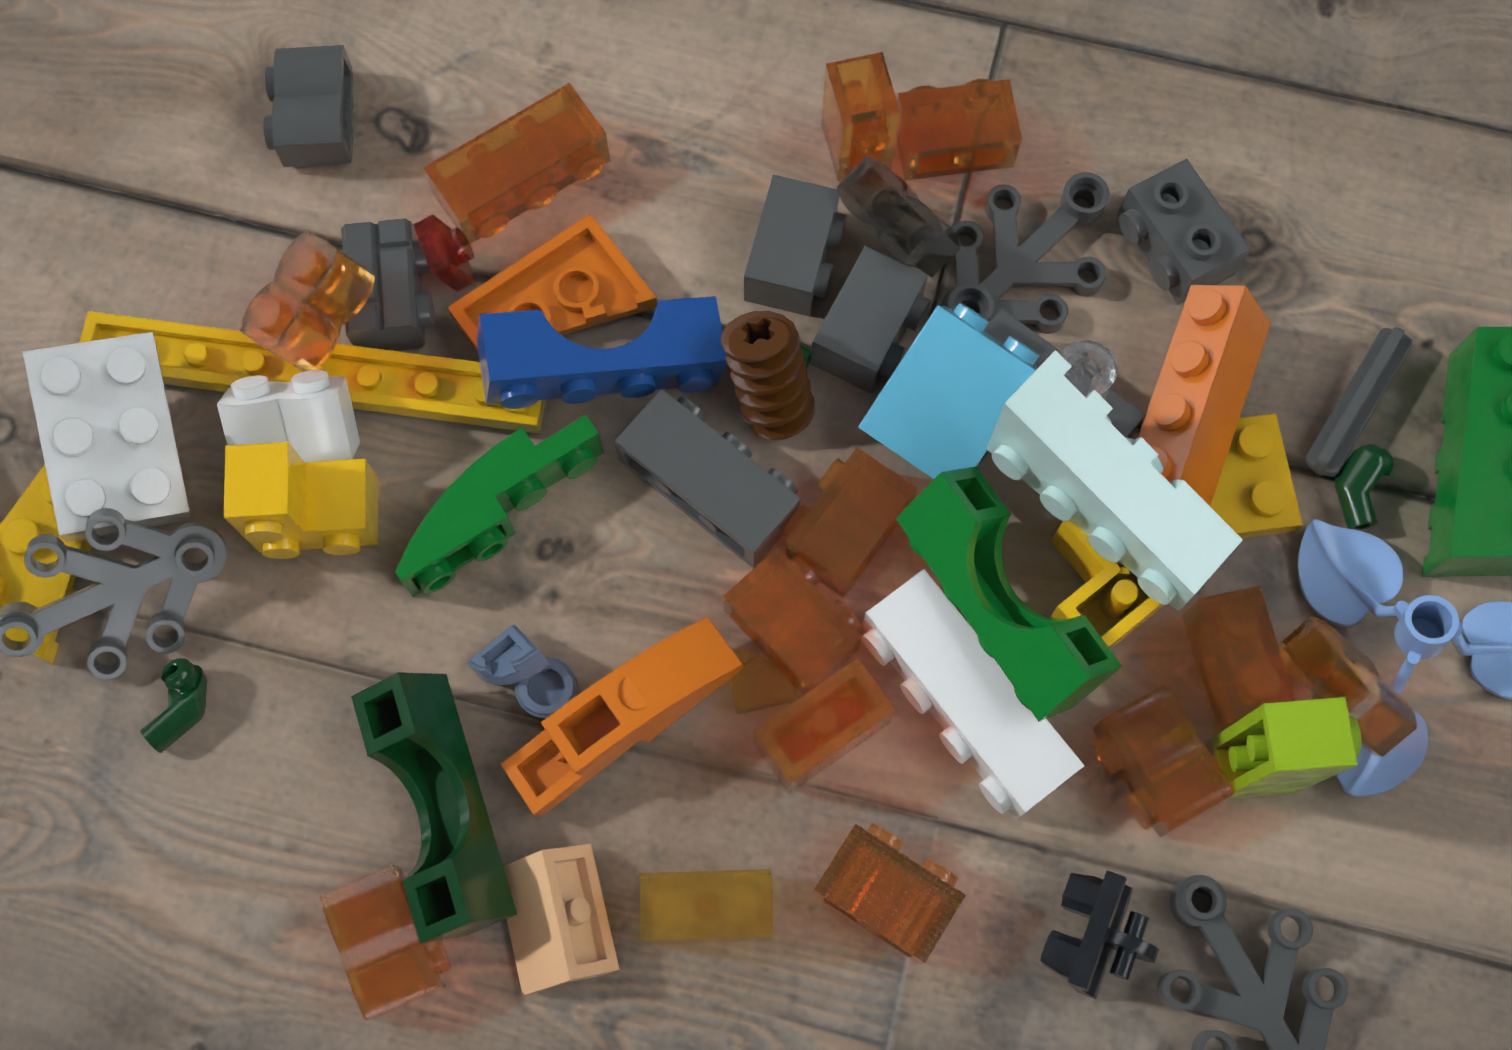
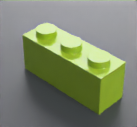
M1346 697L1264 703L1211 738L1221 800L1295 794L1357 766L1356 756L1361 751L1359 724L1356 718L1348 713Z

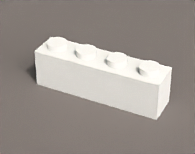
M925 569L865 613L862 628L866 633L862 636V640L869 652L881 665L885 666L889 662L905 680L900 684V688L907 700L920 714H924L929 710L944 729L939 733V737L946 749L959 763L963 764L968 760L984 779L979 783L981 792L999 813L1003 814L1008 810L1017 820L1085 766L1047 719L1038 722L1031 710L1021 704L1014 692V686L995 659L982 649L974 629L947 599L943 591Z

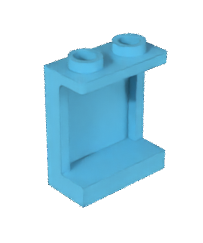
M960 302L954 311L946 306L937 305L858 428L932 479H935L941 472L975 466L978 468L989 452L986 447L1004 403L1039 368L1034 364L1040 355L1012 336H1009L1004 344L984 331L989 321Z

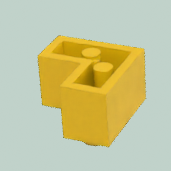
M289 442L226 445L224 519L258 552H262V555L268 558H295L300 555V550L323 549L325 553L332 555L356 554L360 552V546L378 545V476L365 458L304 462Z
M1071 520L1062 521L1050 542L1086 583L1060 603L1050 618L1069 619L1085 615L1111 650L1164 605L1151 599L1140 588L1137 581L1138 577L1119 561L1117 563L1110 562L1099 555L1088 541L1089 536Z

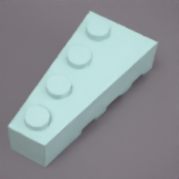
M1055 350L1004 403L986 449L992 454V460L1001 472L1013 480L1022 479L1039 493L1041 503L1053 516L1062 521L1071 520L1089 536L1088 541L1099 555L1113 563L1119 561L1136 575L1140 588L1151 599L1163 605L1169 603L1179 611L1243 539L1184 480L1174 479L1169 483L1161 474L1163 467L1157 457L1159 454L1142 437L1137 439L1125 438L1112 425L1107 416L1113 408L1096 390L1091 391L1085 397L1064 376L1072 366Z

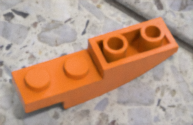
M705 617L633 657L568 701L541 722L545 730L500 765L533 815L543 817L640 740L648 743L741 671L745 665L711 619Z

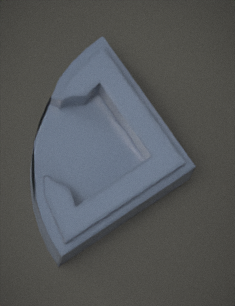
M515 624L511 625L467 662L469 667L482 681L493 685H508L523 681L550 665L541 651Z

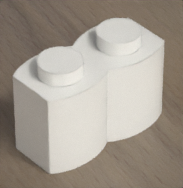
M308 370L298 373L288 383L269 382L266 376L261 375L244 377L234 381L231 384V388L227 389L217 403L227 445L289 442L304 462L353 459L360 444L347 379L343 376H328V372L325 370Z

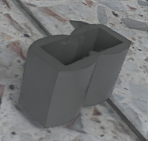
M344 45L276 49L273 67H267L265 70L267 95L269 100L273 101L272 115L265 116L263 122L267 148L276 151L283 167L351 163L353 154V71Z

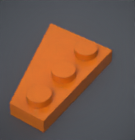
M588 214L447 308L452 319L478 352L476 338L480 314L541 310L550 325L563 336L654 309L658 302L657 297L591 214Z

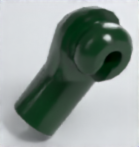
M1369 444L1354 450L1335 476L1334 486L1347 528L1363 530L1378 523L1369 493L1382 475H1390L1394 462L1390 452L1377 445Z
M185 658L172 660L164 667L161 679L168 688V708L140 730L146 741L159 753L165 751L195 726L205 714L206 675L199 665H193Z

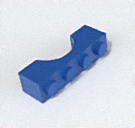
M716 296L659 300L650 325L638 338L623 346L609 349L584 347L566 339L550 325L541 310L480 314L476 341L486 405L502 404L503 407L508 409H521L534 405L538 400L562 398V401L566 403L577 404L590 401L597 395L621 393L625 398H640L648 396L659 389L679 388V391L683 393H697L707 390L713 385L718 384L727 365L726 354L721 346L722 325Z

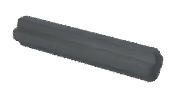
M1383 328L1380 330L1305 457V464L1313 469L1315 474L1334 477L1345 463L1412 348V339L1405 335V331L1401 328Z

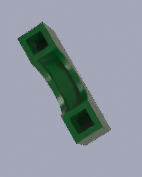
M398 672L351 696L367 756L385 765L399 778L408 791L418 814L421 829L420 854L413 870L402 882L419 943L466 936L517 915L447 674Z

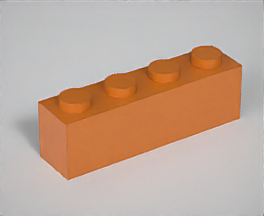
M1245 285L1190 286L1138 438L1142 437L1159 454L1157 457L1162 464L1163 472L1161 474L1169 483L1174 479L1184 480L1209 506L1211 505L1271 325Z

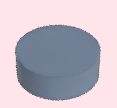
M545 657L550 663L549 666L534 676L515 684V694L520 706L530 717L539 721L545 720L579 694L578 682L573 671L566 663L556 658Z

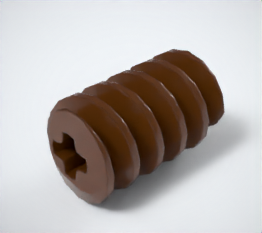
M752 311L740 315L729 322L722 331L721 346L726 354V363L731 371V380L735 385V393L740 402V410L744 419L752 424V429L759 438L781 440L799 434L809 426L815 414V399L811 393V383L807 377V366L803 360V350L799 344V333L794 323L783 314L772 311Z

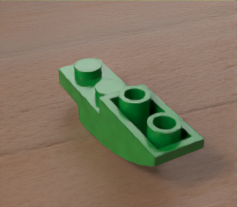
M584 415L535 446L523 427L519 428L471 464L445 490L424 517L409 541L395 571L413 597L422 591L425 594H430L442 589L455 578L456 570L476 559L478 562H481L500 553L507 546V539L516 534L506 514L514 508L518 511L525 510L535 505L546 495V488L564 477L568 479L580 477L595 466L598 461L597 457L602 455L604 451L599 433L588 416Z

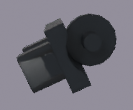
M1108 870L1104 879L1076 873L1070 874L1062 896L1061 906L1064 910L1089 918L1082 940L1052 930L1048 935L1040 959L1047 968L1067 979L1068 983L1077 993L1095 1000L1113 950L1117 952L1109 973L1124 980L1129 979L1135 959L1154 963L1159 951L1156 946L1142 940L1149 920L1147 916L1130 911L1124 932L1120 931L1133 889L1126 885L1127 878L1125 876Z

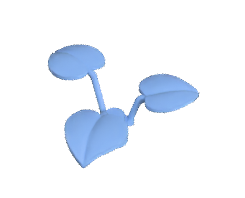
M1316 519L1310 521L1300 544L1297 561L1300 589L1309 607L1325 621L1340 627H1350L1358 624L1369 610L1379 618L1397 617L1399 619L1395 626L1394 636L1397 645L1406 654V657L1383 702L1372 693L1366 691H1350L1339 696L1346 697L1348 713L1354 716L1359 724L1361 751L1356 756L1358 765L1335 775L1342 790L1351 796L1365 797L1382 794L1409 778L1420 766L1428 749L1429 735L1427 724L1423 717L1413 710L1394 707L1420 659H1430L1437 656L1451 641L1458 654L1471 656L1470 672L1478 685L1498 697L1512 700V602L1493 601L1478 605L1464 616L1462 623L1459 622V616L1454 606L1446 599L1435 595L1418 597L1409 605L1401 600L1396 605L1383 606L1381 604L1387 603L1396 597L1403 583L1402 563L1392 547L1378 537L1360 530L1337 527Z

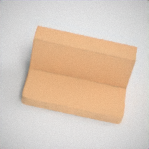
M591 843L541 850L503 866L517 911V915L507 919L520 986L524 995L537 993L564 983L602 976L620 970Z

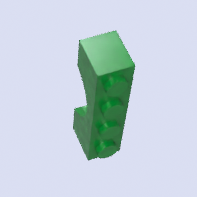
M976 466L941 472L896 518L907 534L910 546L917 555L926 561L943 585V591L947 599L962 612L978 635V641L982 649L995 659L1014 686V692L1023 706L1031 710L1038 722L1072 709L1123 666L1085 615L1069 619L1050 618L1033 611L1019 599L1007 580L1002 562V540L1011 516L1010 512Z

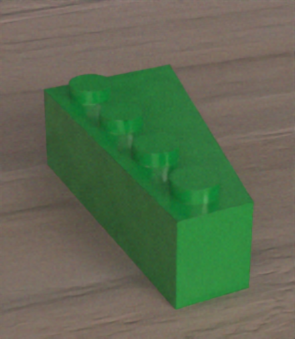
M1477 327L1449 354L1441 423L1444 424L1442 448L1437 452L1435 474H1438L1435 503L1430 507L1428 529L1431 530L1429 553L1424 556L1421 577L1512 576V327Z

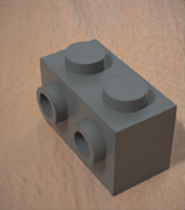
M1187 158L1130 187L1117 214L1119 225L1125 238L1132 245H1138L1150 263L1153 279L1162 290L1170 292L1178 305L1186 301L1191 285H1217L1234 276L1251 251Z

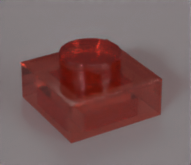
M433 214L413 224L432 275L457 292L477 282L469 260L474 258L472 247L465 234L458 227L451 229Z

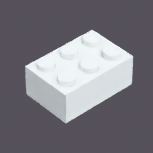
M153 332L22 351L59 536L66 542L86 539L87 519L93 512L101 508L114 509L120 512L124 519L150 527L192 519ZM108 521L99 522L93 527L94 531L100 536L114 534L119 531L115 524Z

